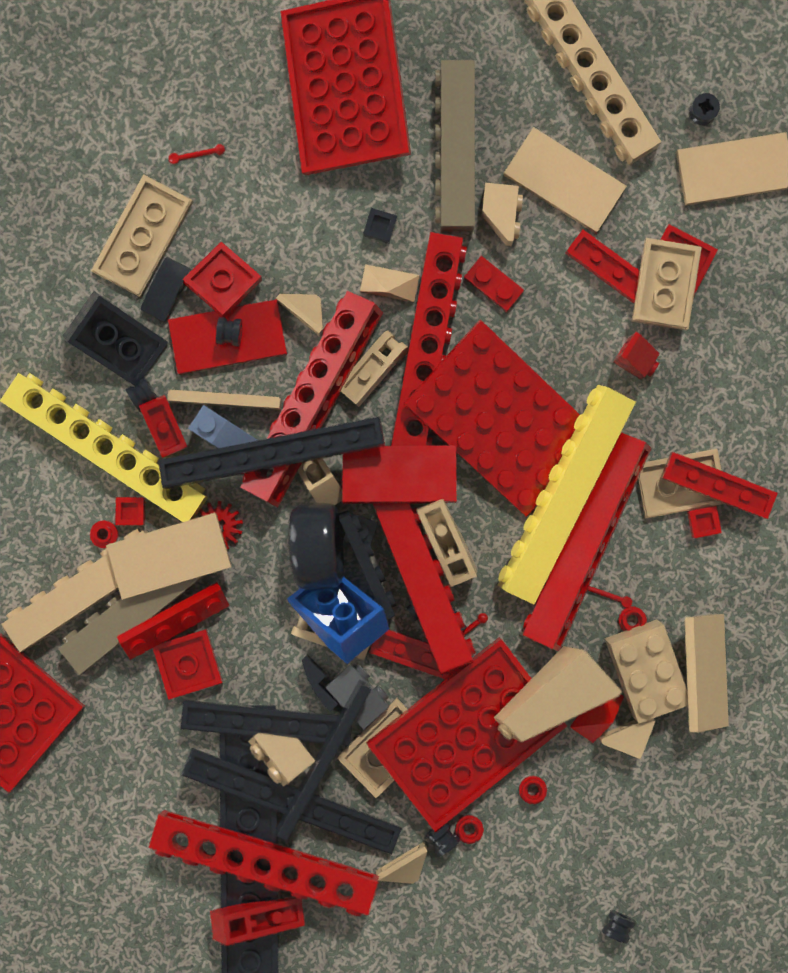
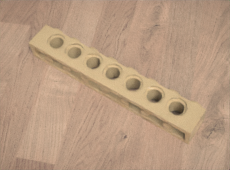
M525 0L528 5L527 13L534 23L538 21L543 29L541 34L544 41L549 46L553 44L558 52L556 54L558 63L563 69L568 68L572 75L570 78L572 85L576 91L580 92L582 90L587 98L585 100L587 109L592 115L597 114L602 122L600 123V128L607 138L611 137L616 144L614 149L618 158L621 161L626 160L630 166L656 150L661 140L573 1ZM557 13L561 16V20L553 21L548 17V14ZM567 35L572 36L576 43L567 44L564 42L563 37ZM581 58L587 59L591 66L581 67L577 60ZM596 81L603 83L605 90L598 91L594 89L592 83ZM607 105H616L620 113H610L607 110ZM625 127L632 129L634 137L628 138L624 136L621 129Z

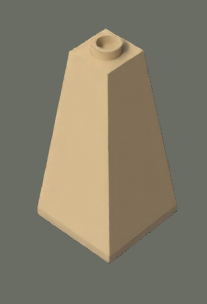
M563 646L494 719L500 724L498 730L508 740L513 738L522 742L619 696L622 691L585 650Z

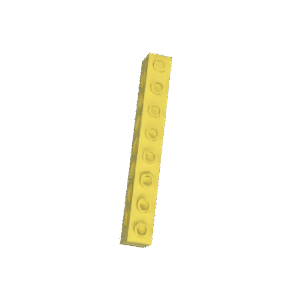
M20 373L17 374L0 402L180 521L186 522L196 517L200 508L208 499L203 494L205 491L204 487L198 483L180 486L183 490V495L178 501H173L169 495L171 488H162L159 464H157L159 458L146 449L143 453L133 448L136 444L134 441L123 434L118 438L111 433L113 427L100 419L95 423L87 417L90 412L78 404L71 407L64 402L67 397L52 388L48 392L41 387L44 382L31 373L27 377ZM41 394L43 403L39 408L34 409L32 399L34 396ZM64 409L66 419L63 423L57 424L55 414L57 411ZM86 424L89 427V435L85 439H80L78 437V429ZM105 440H110L113 444V449L109 454L104 455L100 449L101 444ZM129 455H133L136 459V465L133 469L126 470L123 464L124 459ZM156 470L159 473V481L151 486L148 484L146 477L150 471Z

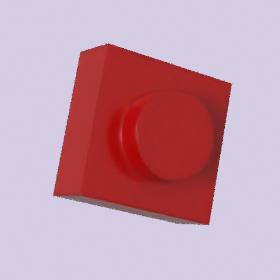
M116 497L115 525H145V497Z
M717 506L687 511L692 538L722 533Z

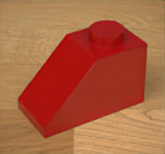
M635 332L627 339L613 363L642 380L646 375L649 377L653 375L659 365L656 359L660 353L641 334Z

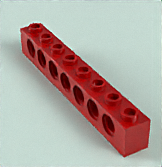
M430 232L391 446L432 445L433 438L427 437L429 427L407 408L404 403L423 383L416 375L418 369L427 367L433 372L447 356L442 355L444 344L450 345L452 328H447L449 317H455L457 301H453L452 297L454 290L460 289L462 274L457 273L459 263L465 262L467 247L462 246L463 238ZM446 259L451 263L452 268L449 271L443 272L437 268L436 263L439 260ZM441 286L445 288L447 295L442 299L435 298L431 293L434 287ZM432 313L439 314L442 318V323L438 326H431L426 320L427 316ZM432 340L436 343L437 350L431 354L425 353L421 348L422 343ZM416 421L422 425L423 431L420 435L411 436L408 434L406 427L410 422Z
M349 291L346 292L344 298L339 300L332 320L324 327L320 342L311 351L309 362L304 371H301L298 375L296 386L291 395L285 399L283 410L278 419L271 424L267 439L322 427L383 315L382 310L376 303ZM354 321L353 326L346 329L347 324ZM341 345L340 350L333 354L334 348ZM328 369L327 374L324 377L319 378L321 372L323 370ZM314 393V398L306 403L308 396ZM301 418L299 425L293 427L295 420ZM302 463L276 467L269 477L266 476L269 469L246 473L243 476V483L240 488L278 508Z
M163 810L158 814L148 847L156 850L155 854L161 857L171 858L173 855L183 858L182 862L185 864L209 866V870L217 874L232 873L237 875L236 878L240 881L252 883L253 880L264 883V887L269 890L280 891V889L290 891L293 897L306 900L308 897L319 900L318 903L328 908H335V905L346 908L347 913L354 916L369 915L379 876L374 873L167 810ZM178 833L185 834L188 837L189 844L187 846H182L177 842L176 835ZM203 843H213L216 847V853H206ZM230 851H240L243 855V861H233L230 857ZM260 858L267 859L271 864V869L267 871L261 870L257 865V860ZM286 867L295 868L298 872V877L295 879L288 878L284 873V869ZM315 875L322 876L326 881V885L316 887L313 885L311 877ZM349 884L354 892L348 896L340 893L338 886Z

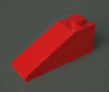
M296 897L236 904L210 911L213 940L224 945L305 926L302 899Z

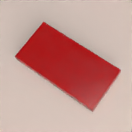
M277 299L237 306L225 317L228 321L242 319L240 347L233 346L231 343H225L224 345L216 344L218 318L221 317L216 311L168 319L177 373L179 375L287 355Z
M383 446L343 454V504L434 503L441 499H444L445 503L457 502L456 446Z

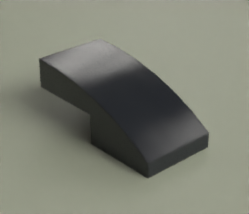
M165 257L148 289L140 310L164 322L167 321L177 296L181 294L185 286L183 278L191 271V268L169 257Z
M307 654L302 659L306 677L316 696L331 712L339 702L320 683L327 673Z

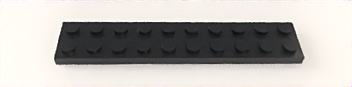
M242 705L277 709L276 705ZM220 733L221 759L269 776L267 772L268 766L263 760L259 761L250 750L251 744L248 741L254 736ZM220 790V827L278 844L276 830L278 826L277 811ZM230 851V857L233 861H243V855L240 851ZM260 858L257 860V865L261 870L267 871L271 869V864L267 859ZM228 872L221 874V908L236 904L278 899V891L265 888L264 883L254 880L252 883L238 880L235 874ZM279 932L230 945L221 943V973H279Z

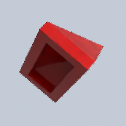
M620 694L605 703L577 715L570 728L594 743L613 724L624 696Z

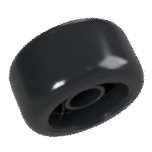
M330 503L305 504L294 507L289 517L288 543L291 571L296 586L303 590L328 589L339 586L342 583L344 574V546L342 526L337 507Z

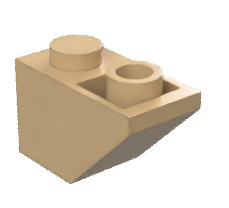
M485 183L481 216L506 246H512L514 239H519L520 222H515L516 211L521 212L523 195H518L519 186Z
M258 733L248 741L251 744L250 750L255 758L265 762L269 768L267 770L269 776L275 783L278 784L280 782L282 786L288 784L315 762L298 738Z

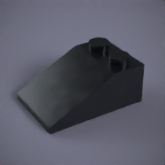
M95 291L92 292L63 334L64 339L68 343L134 386H137L140 380L144 378L168 343V341Z

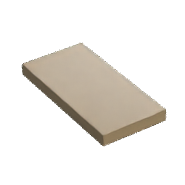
M534 127L503 174L595 234L626 188V185Z
M786 132L678 149L676 151L685 205L788 189V138Z
M143 175L91 272L141 298L193 201Z
M216 513L106 545L122 600L232 567Z
M724 614L685 617L690 732H703L729 726Z

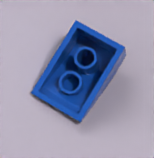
M343 577L342 583L335 588L299 589L287 598L290 605L325 645L346 664L389 630L384 609L345 577Z

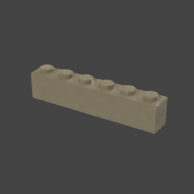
M441 60L440 70H435V87H440V97H435V114H440V124H435V141H440V152H435V169H440V179H435V196H440V207H435V224H441V231H474L475 60Z
M206 575L123 600L120 594L115 596L106 604L108 609L101 615L96 612L84 621L86 627L80 632H77L75 629L62 639L65 644L58 648L78 675L84 674L120 645L117 639L118 635L159 614Z

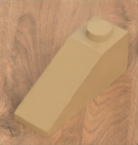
M444 499L417 509L450 586L452 587L477 577V567Z

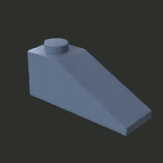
M204 405L188 428L217 448L258 441Z

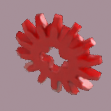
M222 501L217 502V508L213 509L211 502L207 503L209 511L205 512L200 508L199 512L203 516L216 513L219 521H225L222 534L226 548L229 549L227 542L231 540L236 544L238 540L233 537L234 534L242 535L243 532L236 529V525L243 524V520L236 521L234 518L240 513L236 510L231 514L229 510L232 505L229 503L225 509L221 508Z

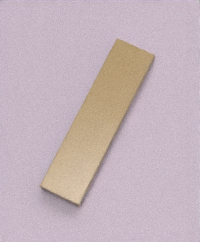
M184 390L168 391L167 401L171 403L282 410V400L279 397Z

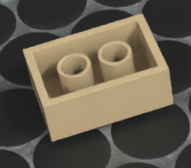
M656 619L645 623L643 626L632 628L630 631L626 630L604 638L630 712L638 724L688 706V692L664 624Z

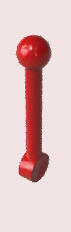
M218 144L215 148L182 155L171 153L168 160L171 164H177L180 160L215 153L222 155L225 152V147L222 144Z
M589 586L587 590L621 602L623 607L627 608L632 605V599L629 596L620 597Z
M480 613L477 616V620L462 631L463 636L480 623H486L488 621L487 614Z

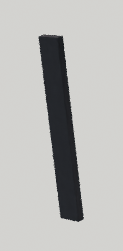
M374 417L158 460L162 488L169 489L385 446L381 418Z
M191 748L181 773L183 777L285 814L298 790V787L290 784L282 786L280 782L278 784L275 783L269 776L195 748ZM317 794L312 795L299 819L391 855L402 829L398 825Z

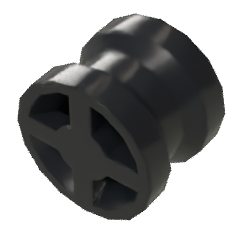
M710 93L698 95L689 108V117L693 123L701 126L710 124L720 110L718 99Z
M219 317L216 329V344L224 345L225 343H231L233 346L240 347L242 319L228 321L225 317Z
M145 377L140 380L137 386H130L126 389L129 398L140 413L139 405L158 398Z
M448 822L436 832L431 829L424 836L427 843H432L435 848L434 852L438 857L451 851L460 841L459 837L450 831Z
M610 910L608 914L610 920L607 925L603 926L602 933L618 942L628 944L630 940L629 932L632 928H635L637 922L627 915Z

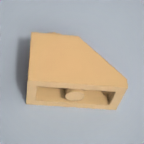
M324 459L302 462L298 472L317 504L330 503L335 506L341 502L342 489Z

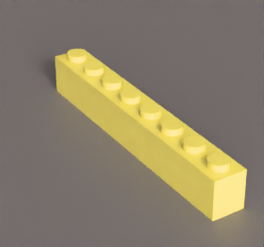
M597 385L596 389L590 392L587 398L588 405L584 413L577 418L574 424L575 431L571 439L565 442L558 465H555L550 471V481L546 489L542 490L536 500L537 507L533 515H530L525 521V531L520 541H516L512 547V557L508 565L504 566L500 571L498 586L503 590L535 604L636 403L635 401L601 385Z

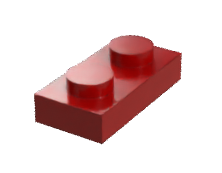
M480 256L464 276L466 281L505 312L511 308L524 292L522 287L483 256Z
M165 395L139 405L162 458L188 447Z

